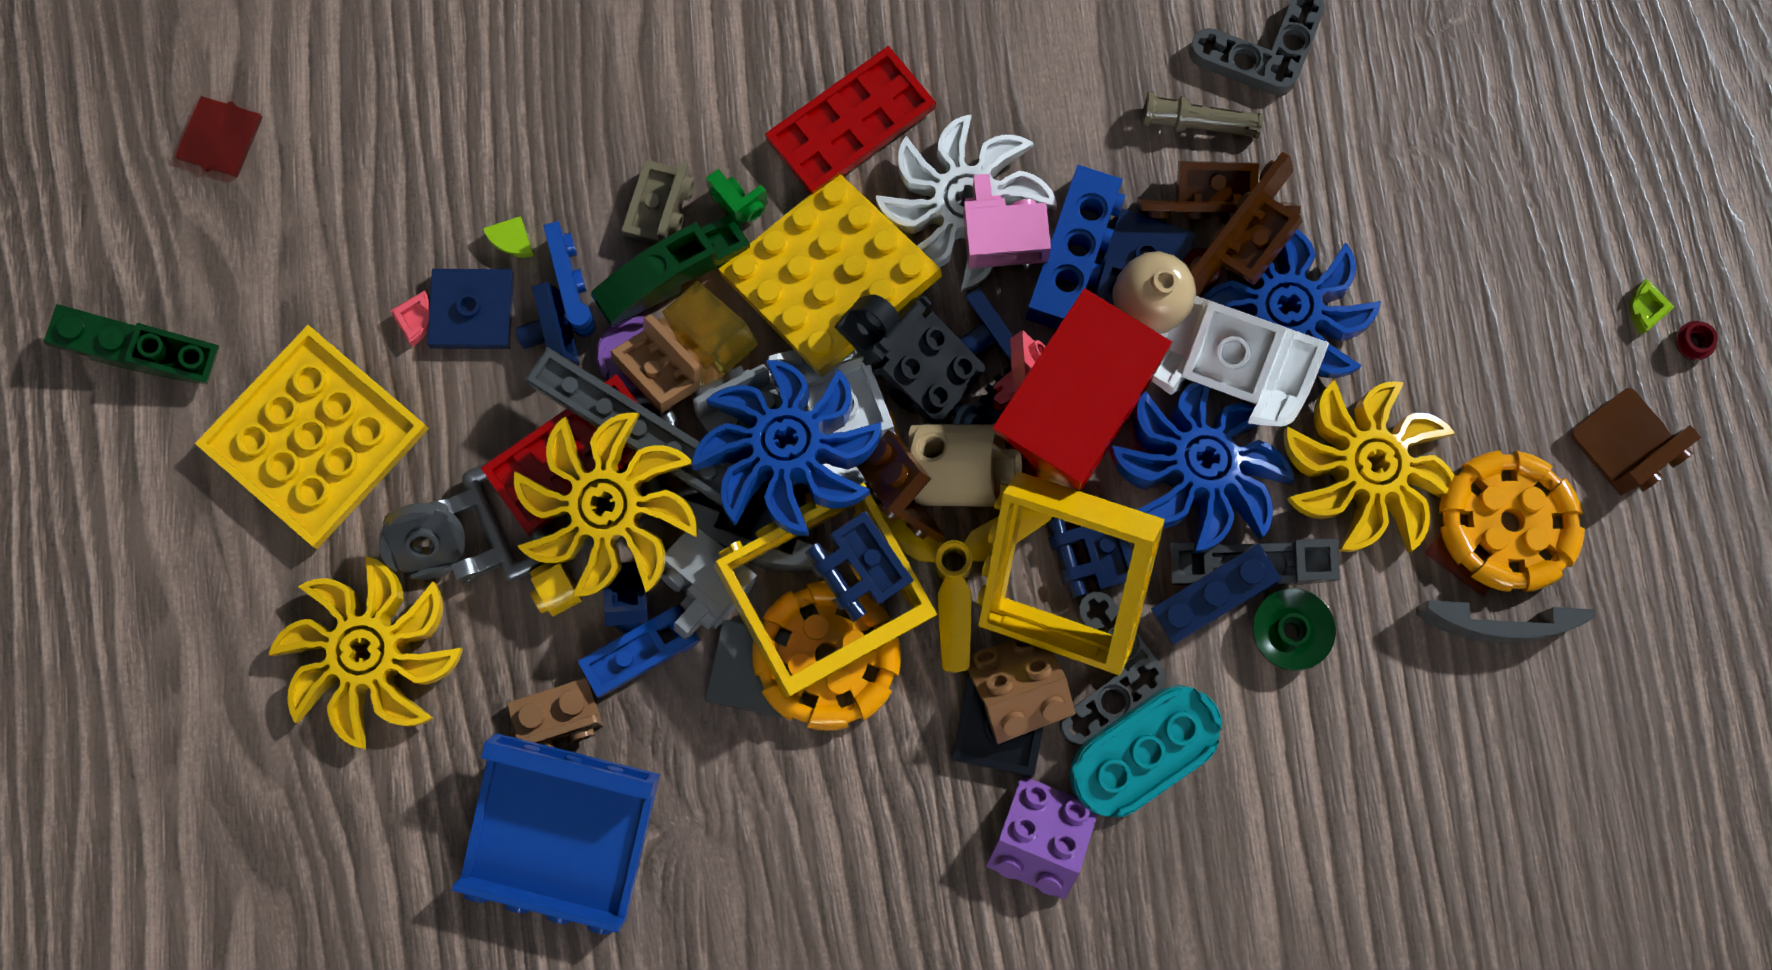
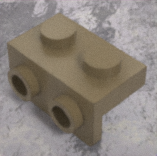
M644 160L621 230L624 237L656 244L681 230L683 214L680 211L684 200L690 201L695 186V178L691 177L688 163L680 161L678 168Z

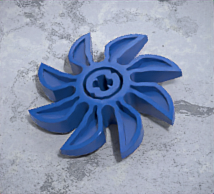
M1298 229L1281 250L1284 260V274L1277 273L1272 262L1255 285L1251 284L1258 290L1251 289L1249 286L1233 280L1215 286L1203 297L1204 299L1326 342L1328 341L1317 332H1322L1326 336L1339 341L1349 340L1362 334L1374 322L1381 305V301L1351 306H1326L1324 303L1341 299L1348 292L1356 273L1354 254L1345 242L1328 270L1320 276L1319 280L1310 281L1306 278V275L1316 255L1310 240ZM1287 307H1290L1294 310L1288 312L1287 315L1281 312V310L1284 311ZM1329 344L1317 376L1325 378L1345 377L1358 371L1362 365Z
M766 360L782 405L777 409L768 408L761 391L746 385L730 386L712 394L706 399L707 405L745 422L751 428L746 429L729 423L714 428L699 442L693 455L692 467L693 471L732 460H741L728 467L721 484V500L728 519L736 526L749 501L761 487V484L765 481H770L764 498L768 513L773 522L788 533L809 536L808 528L794 496L793 487L799 483L806 484L815 504L826 508H846L864 500L869 496L870 489L832 472L823 464H830L831 466L847 470L860 465L872 455L878 446L882 426L881 422L846 432L833 433L846 425L852 410L851 387L845 375L837 369L822 398L814 405L811 411H805L810 396L803 374L786 362Z
M1197 382L1185 388L1175 402L1171 415L1173 423L1165 417L1146 391L1136 404L1133 414V426L1136 437L1143 448L1155 454L1114 445L1110 448L1111 458L1116 469L1130 484L1143 490L1157 487L1162 483L1171 486L1172 490L1137 509L1138 511L1165 519L1163 528L1179 524L1189 513L1192 502L1198 505L1199 524L1193 554L1212 550L1226 537L1234 520L1232 507L1238 511L1259 540L1266 535L1273 517L1271 497L1265 485L1250 476L1290 485L1294 482L1293 471L1288 461L1272 445L1257 440L1239 447L1233 442L1236 437L1259 426L1248 423L1256 406L1246 403L1229 405L1220 412L1215 419L1213 428L1206 424V405L1210 387Z

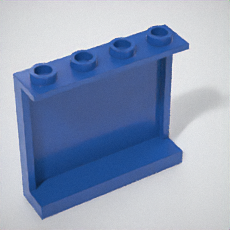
M499 733L494 734L484 743L481 758L487 761L461 877L453 884L451 891L463 893L464 898L472 902L485 903L490 900L505 904L507 910L515 913L533 911L545 914L546 918L554 923L568 924L572 921L587 925L588 930L597 934L618 933L627 920L660 774Z

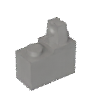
M699 528L698 537L685 532L665 552V567L661 575L663 581L676 592L682 590L686 593V597L680 605L685 612L674 623L675 627L673 628L685 640L701 625L708 630L711 627L716 629L736 608L714 568L716 560L721 558L718 552L725 548ZM742 565L733 570L747 596L754 588L757 575L745 565Z

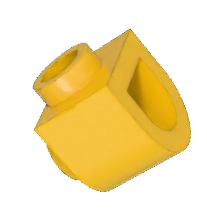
M545 563L530 572L532 576L531 581L535 587V590L531 591L530 594L541 614L548 611L554 617L583 601L582 596H572L576 584L567 567L561 563L555 566L553 563Z

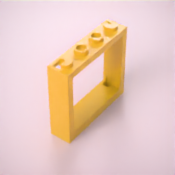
M1017 471L1008 486L1001 485L999 497L994 504V508L1000 510L998 519L994 520L988 536V543L993 544V550L988 553L982 569V576L987 577L986 585L982 586L976 602L982 607L978 626L1120 676L1132 652L1165 519ZM1023 507L1135 544L1113 635L1005 598Z
M864 482L860 484L861 486L866 487ZM871 494L861 502L846 508L817 507L813 501L799 509L808 530L853 506L858 515L866 511L914 580L900 590L911 610L790 676L733 570L798 535L788 533L772 522L755 532L758 539L745 546L739 540L718 552L721 558L716 560L714 568L786 699L937 615Z

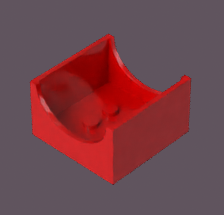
M1084 288L1000 415L992 431L1010 443L1012 449H1017L1021 453L1022 473L1081 492L1133 412L1142 394L1147 390L1172 341Z

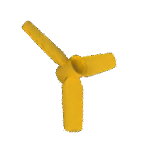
M1023 507L1016 544L1048 523L1052 516ZM880 510L903 553L917 561L935 563L936 572L943 580L938 591L942 668L945 672L951 673L967 671L970 666L971 590L965 579L971 572L972 563L985 562L988 553L992 552L993 544L988 543V536L996 518L972 530L964 543L958 540H950L942 544L941 541L937 542L929 536L924 540L919 538L907 527L906 521L900 518L895 522ZM857 511L855 512V515H854L853 518H855L856 516H858ZM948 553H959L965 559V565L959 571H949L942 564L943 557Z

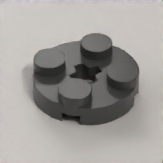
M432 501L428 504L414 503L389 512L384 517L380 533L379 550L383 561L393 571L397 572L400 569L403 572L410 573V578L430 580L444 576L452 570L451 565L456 563L465 550V533L461 522L454 514L449 512L446 504L439 501ZM416 537L430 538L429 546L422 547L419 542L412 543L411 541L415 540Z

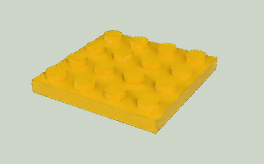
M841 174L813 195L807 196L750 243V248L719 268L721 276L821 378L855 350L834 326L859 298L873 294L879 295L886 299L899 313L911 299L921 295L942 277L941 268Z
M307 325L194 444L306 542L318 550L429 428L318 332Z

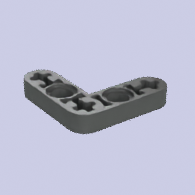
M1291 0L1271 50L1219 30L1207 28L1200 30L1194 36L1189 50L1190 58L1194 64L1203 69L1273 95H1285L1292 90L1300 75L1324 13V1ZM1305 4L1310 6V13L1302 25L1296 22L1300 16L1302 6ZM1287 35L1299 37L1303 48L1296 51L1289 50L1283 44V37ZM1206 42L1213 44L1210 55L1202 52ZM1227 48L1230 49V52L1227 56L1226 62L1221 61L1225 49ZM1246 54L1252 58L1254 67L1249 70H1242L1235 65L1233 59L1236 55ZM1283 60L1289 62L1284 73L1283 81L1279 82L1275 80V77Z
M1092 592L1087 594L1079 603L1077 617L1083 625L1098 630H1103L1105 627L1099 618H1088L1087 613L1090 610L1088 603L1091 601L1096 606L1101 603L1105 605L1106 610L1103 613V617L1108 624L1117 619L1119 607L1105 593ZM1114 627L1111 628L1107 633L1113 635ZM1136 633L1132 652L1121 675H1117L1074 706L1075 716L1081 720L1092 712L1086 707L1088 703L1092 702L1096 714L1106 721V724L1100 726L1097 718L1086 727L1088 735L1084 737L1081 733L1075 735L1070 733L1069 728L1073 725L1072 716L1064 718L1060 722V732L1068 743L1081 746L1093 735L1164 687L1166 681L1165 671L1138 633ZM1139 668L1144 672L1152 670L1156 675L1152 679L1154 688L1151 689L1148 685H1143L1133 694L1139 700L1134 702L1130 691L1119 681L1125 679L1127 686H1129L1140 677L1137 671ZM1116 691L1122 695L1124 707L1121 712L1111 714L1103 709L1101 699L1105 692Z

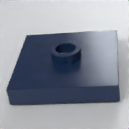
M1121 208L1103 262L1108 257L1128 263L1144 253L1157 251L1174 255L1183 261L1185 255L1191 250L1196 233Z
M432 269L427 343L430 349H510L514 283L512 269Z

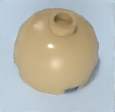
M1161 251L1147 252L1125 265L1117 276L1112 296L1115 307L1157 333L1165 334L1178 327L1192 310L1196 296L1194 277L1189 268L1176 256Z

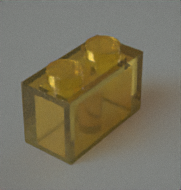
M696 281L662 311L670 324L676 340L683 347L688 344L692 348L704 369L712 366L722 376L728 373L759 345L746 322L699 281Z

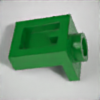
M719 169L706 177L708 193L726 215H731L738 226L745 221L748 223L753 222L764 213L768 201L767 191L762 185H759L745 196L740 184L732 176L727 179Z

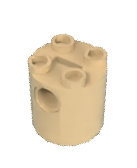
M995 424L911 425L909 430L911 453L931 478L914 498V501L921 506L994 507L999 497L1001 485L1008 486L1016 472H1022L1021 453L1017 449H1012L1010 443L992 431Z

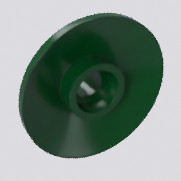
M1289 588L1271 594L1259 605L1253 618L1252 632L1259 652L1267 661L1284 670L1302 671L1318 665L1328 656L1335 642L1336 626L1330 609L1318 596L1303 589ZM1286 625H1293L1296 628L1297 636L1295 639H1290L1285 635L1284 627Z

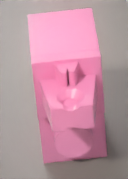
M990 174L973 175L974 197L965 198L963 212L968 269L1048 262L1051 244L1046 203H1036L1034 200L1024 199L1006 206L1005 198H1001V195L992 196Z

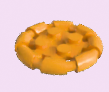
M1500 450L1491 451L1465 462L1461 466L1462 471L1458 475H1454L1453 480L1448 482L1446 487L1449 489L1447 494L1442 495L1439 506V513L1443 514L1444 526L1440 527L1441 535L1448 552L1457 565L1462 563L1472 573L1470 577L1477 582L1504 592H1510L1512 589H1522L1524 593L1533 592L1557 582L1563 577L1562 571L1566 567H1572L1581 552L1585 535V528L1580 527L1579 516L1583 514L1582 506L1568 480L1565 477L1561 480L1551 471L1553 466L1545 460L1516 450L1512 454H1502ZM1502 470H1509L1511 472V481H1502ZM1538 481L1549 490L1546 495L1541 489L1533 487ZM1473 483L1482 490L1478 496L1471 491L1470 486ZM1503 512L1511 513L1517 518L1519 522L1517 532L1509 531L1503 526L1501 522ZM1460 515H1468V527L1461 525ZM1552 517H1562V529H1553ZM1478 544L1490 553L1484 561L1473 552ZM1545 549L1553 557L1546 561L1538 553ZM1509 563H1518L1519 572H1513L1509 567Z
M820 581L808 583L805 589L793 593L790 590L783 594L767 609L761 620L764 621L763 627L784 665L786 664L790 676L817 662L815 651L819 646L830 645L837 651L864 636L863 632L870 629L875 630L891 620L890 616L880 604L876 606L867 593L858 598V601L867 612L864 616L853 622L851 619L848 620L842 616L835 615L838 607L833 600L836 597L826 582ZM813 604L816 614L803 620L800 608ZM779 629L791 633L786 647L775 642ZM899 637L787 699L784 697L754 640L752 644V667L754 676L759 675L764 687L761 693L781 716L789 721L794 718L807 724L806 728L813 730H841L848 728V723L861 718L862 721H865L875 714L888 700L892 693V690L889 688L894 676H899L901 647ZM867 665L879 670L874 682L862 679ZM849 691L854 703L841 708L836 696ZM803 692L818 697L814 708L799 703Z

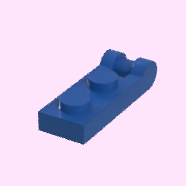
M559 221L544 224L543 227L566 317L578 336L588 337L594 333L596 322L589 307L582 303L580 293L587 292L581 269L574 270L571 257L577 256V250L572 233L564 234Z
M680 605L670 608L647 623L640 625L577 661L597 698L601 699L679 653L691 649L701 641L696 631L685 640L673 630L675 627L674 623L685 612ZM670 627L675 639L664 644L659 632Z

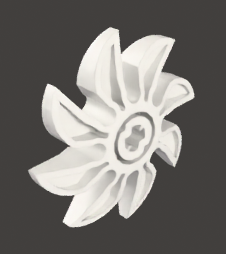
M972 114L955 119L947 125L940 135L937 158L946 172L945 174L937 173L925 161L907 136L900 145L898 171L904 185L909 191L923 196H930L932 199L909 200L876 195L879 211L903 232L915 234L928 228L931 224L941 226L929 238L917 245L939 267L950 262L955 240L958 238L965 239L964 207L961 205L963 198L974 197L973 175L990 174L992 196L1001 195V198H1005L1007 206L1019 200L1030 199L1036 203H1046L1047 209L1057 210V202L1052 190L1042 179L1031 173L1017 171L1001 181L993 179L1004 167L1033 148L1034 143L1017 135L995 136L983 143L977 165L969 166L964 162L965 145ZM967 261L961 291L971 290L979 286L990 275L993 267L968 269ZM1023 264V266L1028 269L1030 264Z

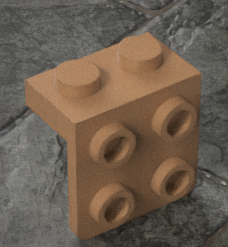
M1011 639L970 655V666L967 672L984 703L993 736L998 744L1076 714L1067 678L1051 651Z

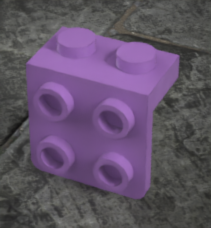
M1024 777L1019 781L1004 826L990 854L986 867L999 872L1006 878L1017 879L1036 887L1044 894L1066 899L1080 873L1098 814L1090 811L1076 797L1031 778Z

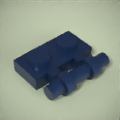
M1058 518L1051 519L1047 523L1051 533V537L1048 540L1051 549L1057 552L1063 570L1059 573L1063 585L1068 586L1071 599L1087 595L1083 579L1094 576L1098 592L1125 584L1132 557L1128 541L1077 525L1078 528L1067 531L1064 521ZM1083 542L1089 563L1078 566L1072 545Z
M866 511L829 535V538L838 549L837 551L827 556L821 545L817 543L805 552L814 565L811 569L816 577L824 579L836 597L833 601L840 611L844 609L853 622L867 613L858 601V598L868 593L875 605L878 606L914 581ZM844 561H846L859 580L851 588H849L836 569Z

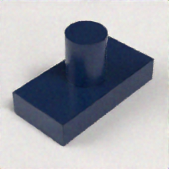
M547 282L532 286L539 319L516 328L519 343L524 349L545 343L546 348L552 349L577 366L580 365L572 328L566 317L560 290Z
M978 287L966 295V300L981 324L959 339L975 356L995 343L1011 366L1010 338L1013 335Z
M635 561L621 563L622 568L618 576L603 590L605 625H616V628L622 632H630L639 627L641 623L648 622L647 596Z

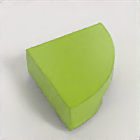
M521 216L483 228L490 243L500 251L518 258L534 256Z
M1647 278L1637 286L1630 302L1631 319L1641 335L1646 333L1674 308L1669 300Z

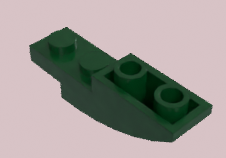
M730 214L702 228L695 222L659 241L631 259L591 291V296L610 326H613L680 294L682 284L724 265L750 248V243Z
M56 304L43 341L47 346L88 356L90 360L149 375L206 385L208 384L219 350V345L140 323H136V325L128 324Z

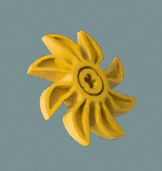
M1334 380L1326 386L1315 404L1314 425L1317 434L1329 444L1335 446V448L1323 445L1290 427L1284 429V446L1293 465L1308 477L1331 474L1336 481V484L1326 488L1290 496L1287 498L1288 502L1300 513L1314 519H1329L1337 516L1346 509L1352 499L1357 503L1353 521L1338 551L1355 552L1376 542L1389 524L1387 509L1396 522L1407 552L1415 550L1428 532L1430 511L1427 499L1408 484L1420 487L1441 498L1443 494H1447L1449 488L1446 486L1454 478L1452 470L1439 457L1428 455L1413 458L1407 448L1454 435V431L1444 421L1430 414L1415 413L1400 420L1391 433L1386 429L1390 410L1404 384L1403 382H1385L1368 391L1354 409L1356 426L1347 411L1336 381Z
M639 413L616 415L598 427L590 441L593 459L596 463L595 469L590 473L586 470V465L579 455L567 418H562L555 425L546 446L547 463L550 471L571 482L572 491L568 495L552 491L524 475L514 472L515 492L521 504L530 513L542 519H550L569 513L572 519L571 524L567 528H562L552 535L518 545L525 555L543 563L567 562L577 556L587 537L591 536L594 540V547L591 549L589 561L572 596L596 594L607 588L615 580L622 568L619 550L616 546V542L621 536L626 539L627 545L634 556L645 592H649L657 584L665 567V547L660 537L640 526L639 520L643 514L660 518L692 536L698 537L697 518L693 509L684 498L668 490L650 493L646 496H642L640 493L642 483L648 482L658 475L692 465V460L686 454L668 446H648L636 452L625 472L620 473L618 470V463L621 460L623 448L640 416ZM611 494L613 498L609 501L615 503L614 510L612 512L604 511L603 514H600L599 511L603 508L597 506L600 497L608 498Z
M366 556L368 596L365 614L361 615L358 594L349 586L328 578L307 581L298 587L326 607L330 614L337 619V627L332 631L311 619L296 621L288 625L277 635L269 651V656L311 650L326 651V658L322 662L301 666L295 672L290 682L287 696L290 714L293 721L299 723L320 697L337 680H340L339 688L334 692L327 705L329 721L334 731L342 740L361 749H366L364 706L366 700L365 693L369 688L374 712L380 718L389 723L407 727L425 724L433 720L434 717L407 698L400 688L395 686V676L399 673L420 685L438 682L452 672L459 662L463 651L462 648H455L423 654H405V646L409 642L431 638L436 632L443 613L441 592L437 584L432 581L411 608L391 625L392 617L397 613L404 600L403 589L392 569L381 561ZM364 645H368L367 650L371 654L367 660L363 659L364 653L361 651Z

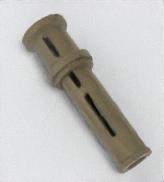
M1148 91L1144 101L1141 122L1143 127H1149L1150 124L1170 126L1176 132L1185 131L1186 127L1258 139L1261 133L1258 128L1262 129L1263 114L1191 104V100L1187 99V97L1180 96L1178 100L1157 97L1154 92Z

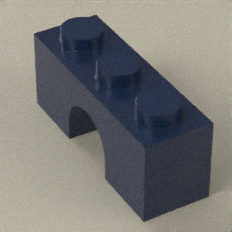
M1258 543L1151 608V613L1171 645L1175 646L1227 612L1276 585L1282 578Z

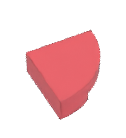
M425 290L390 310L412 347L418 344L428 332L430 298Z

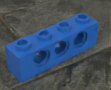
M1077 165L1050 243L1049 260L1043 263L1028 307L1026 320L1058 329L1082 290L1086 286L1095 287L1102 265L1095 263L1098 251L1107 252L1114 231L1106 228L1110 215L1119 216L1126 196L1119 193L1122 178ZM1092 210L1097 213L1099 219L1094 221L1086 220L1080 212ZM1080 245L1086 249L1087 254L1075 256L1069 251L1068 247ZM1068 280L1073 283L1075 290L1063 292L1056 286V282Z

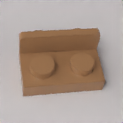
M586 677L507 703L516 737L554 747L553 742L568 737L570 743L595 736L593 729L603 726L593 689Z

